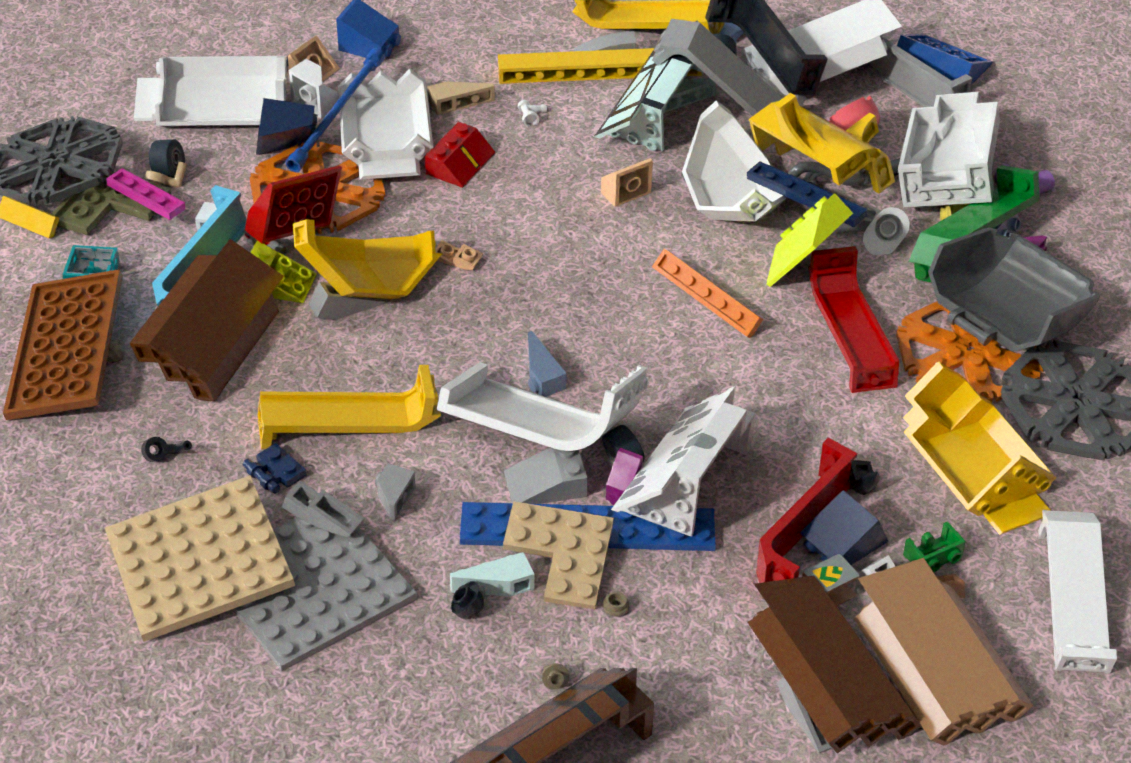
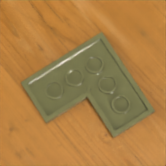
M103 175L104 182L66 197L51 214L59 217L58 227L88 235L110 210L148 221L156 212L109 187L106 178L109 176ZM150 183L171 195L170 188Z

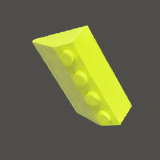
M835 193L828 199L825 196L815 204L817 209L812 206L803 215L805 219L800 217L791 225L794 229L789 227L780 235L783 239L776 244L766 285L771 287L853 214Z

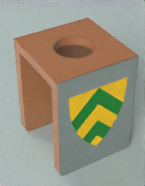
M840 554L808 568L802 573V577L814 575L836 606L856 597L854 591L847 584L857 580L859 574Z

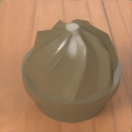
M111 339L107 361L111 363L119 362L124 357V348L119 341Z

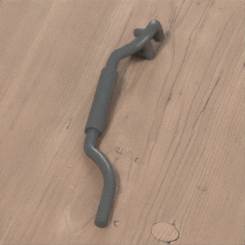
M900 158L890 161L894 176L899 175L898 166ZM800 162L788 172V174L797 178L804 172H808L803 180L819 187L816 179L818 176L825 175L833 179L830 168L818 162ZM866 169L859 170L858 173L851 176L842 185L870 184L869 171Z

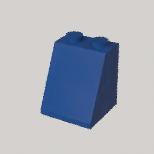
M352 0L336 18L338 51L366 58L371 49L378 48L383 51L386 58L391 55L392 49L400 44L399 25L361 0Z

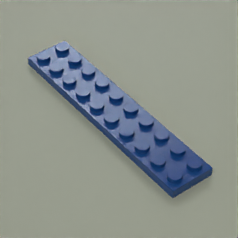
M462 502L460 545L503 546L513 503ZM533 504L614 518L609 549L715 551L716 547L714 508H697L694 533L691 537L627 512L611 510L613 506Z

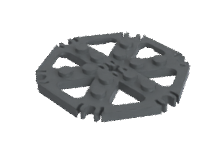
M71 116V119L66 122L63 117L59 119V122L56 118L13 134L6 139L8 144L0 143V195L11 197L31 205L32 200L34 205H37L41 199L44 200L45 204H48L50 201L54 203L100 185L99 183L104 182L103 175L111 176L110 171L114 173L123 144L121 136L113 126L78 116L76 121L74 116ZM80 131L94 133L91 136L73 142L75 135ZM51 134L47 146L31 142V140ZM105 150L110 151L107 162H98L87 158L92 155H98ZM14 158L23 161L1 170L4 161ZM62 173L84 180L83 182L67 186L63 190L56 191ZM35 178L32 188L26 194L10 189L12 186H18L24 181Z
M1049 340L1045 348L1041 344L1036 345V347H1030L1004 372L1001 381L1003 386L1000 393H1002V399L1025 436L1027 437L1032 432L1030 436L1031 441L1037 437L1043 439L1041 443L1042 448L1048 445L1047 450L1091 459H1110L1111 451H1114L1119 457L1122 455V452L1125 455L1131 448V432L1126 436L1117 435L1105 417L1131 421V397L1103 391L1117 377L1124 376L1131 384L1130 365L1127 363L1126 366L1122 367L1124 359L1114 362L1112 360L1114 353L1112 352L1106 357L1108 350ZM1070 352L1082 356H1091L1096 360V363L1079 378L1064 356V353ZM1034 359L1039 362L1050 381L1025 377L1022 375L1021 370ZM1020 400L1052 407L1040 419H1033L1028 415ZM1076 420L1091 444L1066 440L1061 435Z

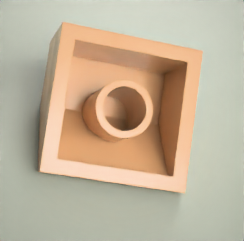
M649 158L602 177L601 193L615 207L651 193L653 160Z

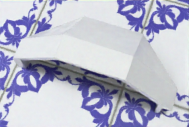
M717 100L700 115L682 173L697 210L709 219L757 221L773 211L787 198L747 179V172L759 161L770 166L772 164L731 111Z

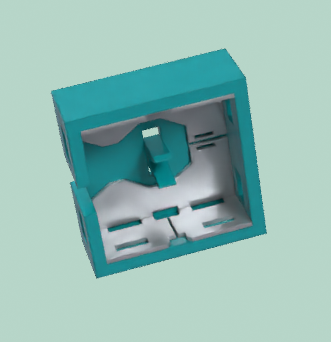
M73 245L62 274L63 279L117 270L120 262L118 247Z

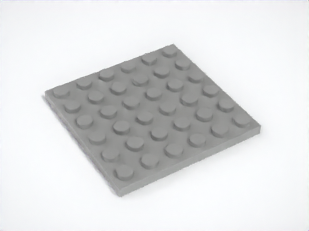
M296 517L273 529L294 579L295 586L234 608L233 611L279 669L283 671L417 600V592L359 526L350 537H345L320 529Z

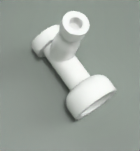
M521 100L518 103L519 111L523 112L522 121L525 126H530L528 123L537 125L539 123L537 113L547 112L546 104L530 105L528 100Z

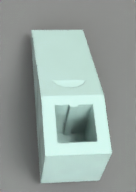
M521 552L450 573V589L452 593H455L460 586L470 581H476L484 587L485 595L510 597L534 590L535 574L526 556Z

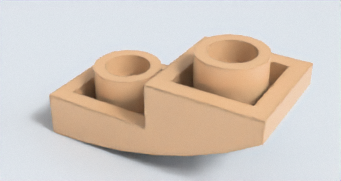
M441 240L436 247V253H443L437 260L438 262L465 270H473L483 256V253L465 244L459 249Z

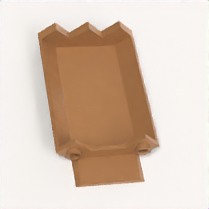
M924 558L858 578L873 602L866 605L854 620L931 741L944 746L949 744L965 729L979 734L985 731L998 718L1014 722L1033 707V704L954 588L939 581Z

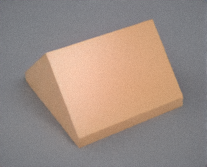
M317 35L288 55L289 69L305 59L321 66L322 81L340 69Z

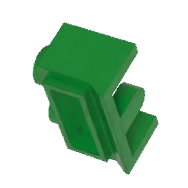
M947 521L943 523L941 537L934 539L930 532H926L922 535L921 543L918 547H916L911 538L906 539L903 555L910 562L924 558L935 573L942 565L948 562L955 564L961 560L966 541Z

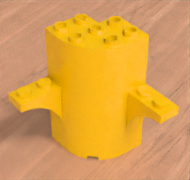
M789 93L780 101L772 102L749 119L755 143L762 151L773 143L779 156L795 148L830 168L833 182L839 186L862 168L869 171L873 191L879 194L895 182L892 165L888 156L883 151L869 144L871 139L879 132L876 116L872 113H868L845 131L800 106L797 97Z

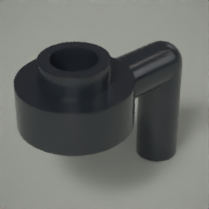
M151 437L143 442L141 452L147 461L158 462L163 460L167 454H178L190 450L192 443L187 440L178 444H167L160 437ZM151 446L155 448V454L150 452Z

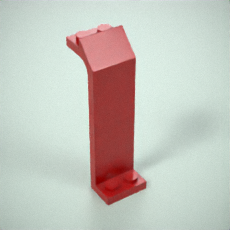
M856 246L812 251L811 265L808 266L812 293L850 368L849 388L851 393L897 388L900 361L859 288L857 281L858 250Z
M829 437L823 442L818 474L821 478L760 538L756 568L759 583L799 577L800 567L784 558V556L802 538L800 532L842 491L847 492L851 488L849 482L851 464L858 453Z

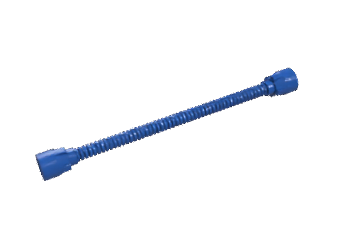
M373 48L367 54L363 62L364 67L305 144L297 148L287 158L285 164L289 170L299 172L303 168L309 157L308 152L366 76L371 71H375L385 60L383 51Z

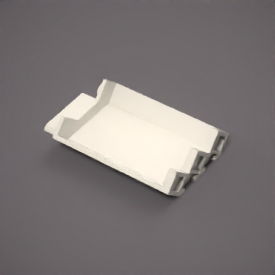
M863 0L788 30V32L805 54L825 55L828 60L820 80L821 82L886 56L887 45L883 39L881 40L880 35L902 26L882 0ZM753 45L741 50L747 66L752 68L757 75L782 97L789 94Z
M287 56L161 57L159 62H156V72L160 74V77L137 78L134 121H156V126L260 125L263 98L286 101Z
M409 69L397 82L380 71L368 84L363 81L340 110L342 154L359 165L360 180L421 175L419 161L434 146L426 80L412 69ZM352 72L338 86L339 98L356 77Z

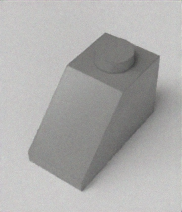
M387 463L383 471L377 474L375 486H377L378 496L390 520H396L416 485L415 471Z

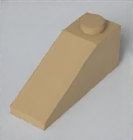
M443 82L428 86V102L437 115L495 101V86L493 83Z

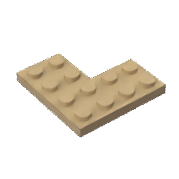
M513 501L503 549L552 558L544 602L596 609L614 518Z

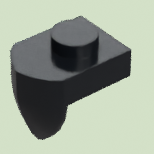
M853 460L849 476L851 488L859 494L866 495L877 486L880 479L879 473L873 471L871 461Z

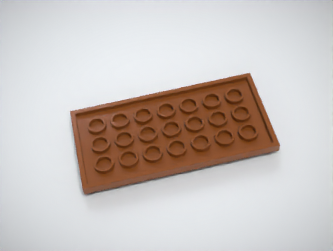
M120 269L32 284L3 410L6 420L99 405L123 278Z

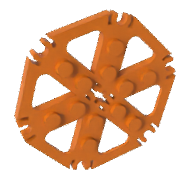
M319 142V147H317V143H315L308 152L309 157L302 168L303 174L274 167L277 163L287 159L298 148V144L259 163L255 167V173H251V177H249L253 203L261 195V185L268 186L272 182L325 169L322 154L325 152L342 154V146ZM350 159L339 164L342 170L335 201L360 206V208L341 217L336 216L333 210L331 224L317 228L318 233L322 234L323 228H329L330 232L333 233L334 226H336L338 232L377 211L380 208V201H384L385 197L382 178L373 179L374 186L371 188L346 184L359 177V165Z
M938 301L908 314L902 319V326H898L896 337L905 372L908 370V376L918 374L916 383L939 361L952 370L962 366L968 383L979 395L986 397L991 403L993 397H995L996 402L1002 400V393H1000L1002 386H997L993 383L988 366L1006 371L1022 356L1021 354L1000 348L1002 345L994 339L984 346L978 342L976 337L956 324H951L952 331H948L923 322L922 318L939 310H944L949 315L951 311L940 305ZM913 340L940 349V351L924 359H917L912 355L909 341ZM970 346L974 348L971 351L967 350ZM1033 359L1021 370V373L1025 377L1040 379L1041 372L1035 370L1043 372V368L1038 361Z

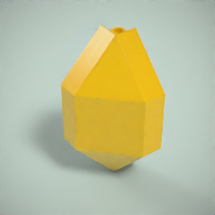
M306 219L293 224L294 247L341 296L397 299L408 296L443 254L436 253L435 233L433 230L414 236L364 240L316 236L314 220Z

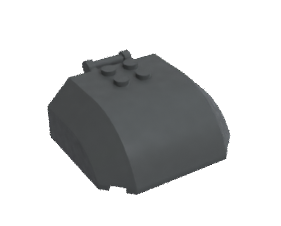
M989 227L940 244L928 271L938 303L951 311L947 316V322L961 327L976 337L978 342L984 346L994 339L1012 352L1040 345L1069 332L1089 314L1100 298L1099 293L1093 291L1094 282L1090 278L1019 234L1010 233L1009 237L998 235L997 229Z

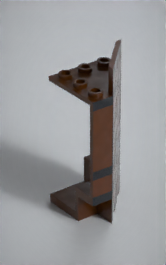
M600 668L450 763H541L608 719L619 729L627 724L645 740L652 736L654 702L636 686L637 668H631L628 671H625L624 668H612L609 671L606 668Z

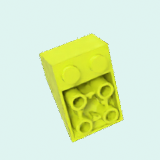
M256 241L250 253L284 276L272 292L274 299L304 303L317 273L267 245Z

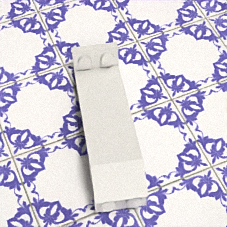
M1042 510L1043 520L1038 534L1039 539H1047L1056 671L1071 670L1110 674L1117 660L1116 649H1110L1100 522L1094 513Z

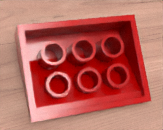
M338 165L269 183L249 209L245 231L263 244L294 235L293 224L306 219L314 220L315 229L330 225L342 167Z

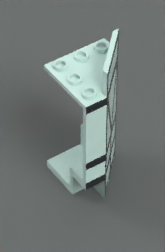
M653 50L594 137L599 139L606 135L614 138L621 137L627 139L631 144L638 143L646 146L651 151L659 150L663 152V109L690 69L703 71L687 57L679 54L672 55L661 64L656 65L652 61L655 54Z

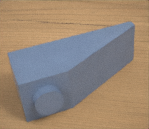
M533 331L528 332L530 377L528 385L530 390L544 397L565 390L567 373Z

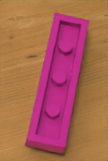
M123 168L106 178L109 187L168 220L173 219L186 209L185 202Z

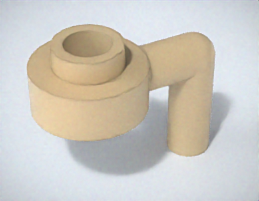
M178 162L175 178L158 172L146 171L145 180L160 186L162 184L176 188L181 187L187 164Z

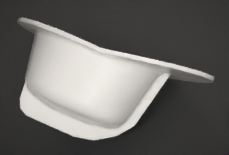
M889 207L877 214L867 227L863 237L864 246L870 254H891L909 231L910 222L905 212L898 208Z

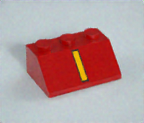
M458 121L425 155L426 175L463 188L495 154V150L477 128Z

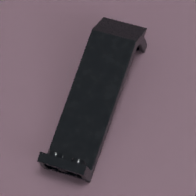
M710 0L705 16L707 22H727L740 27L788 93L793 95L816 94L828 60L825 55L805 54L765 0Z

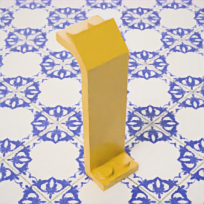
M574 0L577 5L572 11L591 27L600 29H667L671 19L692 22L698 20L712 34H719L725 24L724 22H707L705 19L710 0Z
M419 365L414 387L409 391L400 393L260 391L257 418L261 449L270 447L272 440H276L277 433H404L418 431L441 416V412L437 410L438 393L435 387L434 375H430L429 365Z

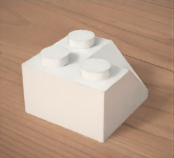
M305 59L289 69L292 102L315 106L314 114H318L320 118L326 116L338 101V92L323 84L321 66Z

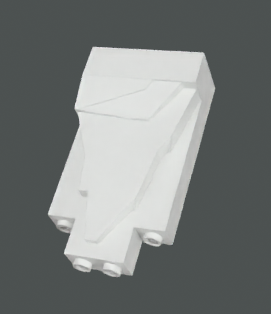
M979 92L936 95L934 107L912 108L898 166L903 207L992 202L994 191L992 165L1000 124L998 102L980 103Z

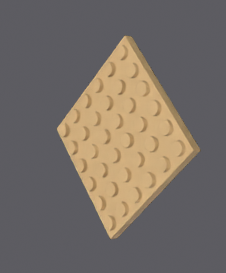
M250 475L105 527L143 642L295 586L290 569Z

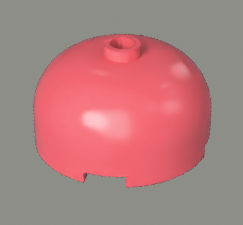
M868 96L867 100L862 97L836 111V114L830 117L829 122L846 131L868 113L876 116L877 124L879 125L880 113L871 96Z

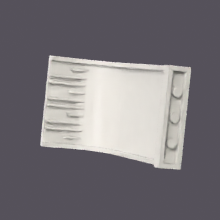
M479 362L441 387L437 410L554 449L564 451L579 450L593 444L636 407L642 392L648 385L649 377L646 376L648 368L638 365L636 371L632 370L629 372L628 377L621 378L620 384L615 383V385H612L611 391H605L601 413H594L486 378L488 364Z

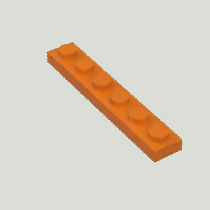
M665 248L652 266L748 338L754 335L764 320Z

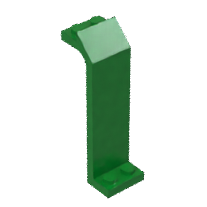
M1005 165L997 167L998 188L993 191L992 202L971 203L920 233L908 261L914 263L915 278L931 282L928 271L940 244L988 227L994 228L1040 201L1039 172Z

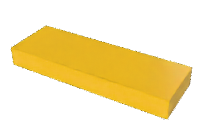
M2 197L0 204L1 219L50 239L54 237L59 217L11 197Z

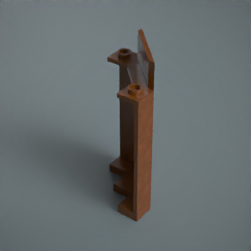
M231 239L228 240L218 255H197L131 340L130 345L138 362L158 363L166 381L187 382L195 399L215 401L278 314L279 309L272 292L284 276Z
M814 575L754 584L769 607L756 613L747 623L828 744L837 754L859 738L870 747L890 732L899 741L921 727L918 719Z

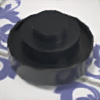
M470 581L460 586L453 595L451 602L452 612L461 619L478 614L484 607V587L476 581Z

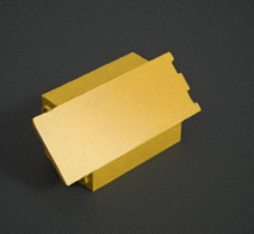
M938 361L905 395L914 407L903 417L910 425L904 433L965 508L977 516L984 515L999 535L1043 519L1042 510H1052L1038 494L1049 489L1057 477L991 401L979 395L962 375Z

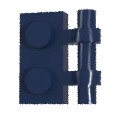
M276 443L256 455L257 462L247 458L242 463L248 475L252 478H257L265 490H270L274 494L280 490V485L278 484L282 483L288 488L307 476L306 469Z

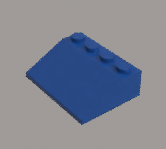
M925 34L900 35L897 43L899 48L951 81L967 74L972 77V85L993 64L991 60Z

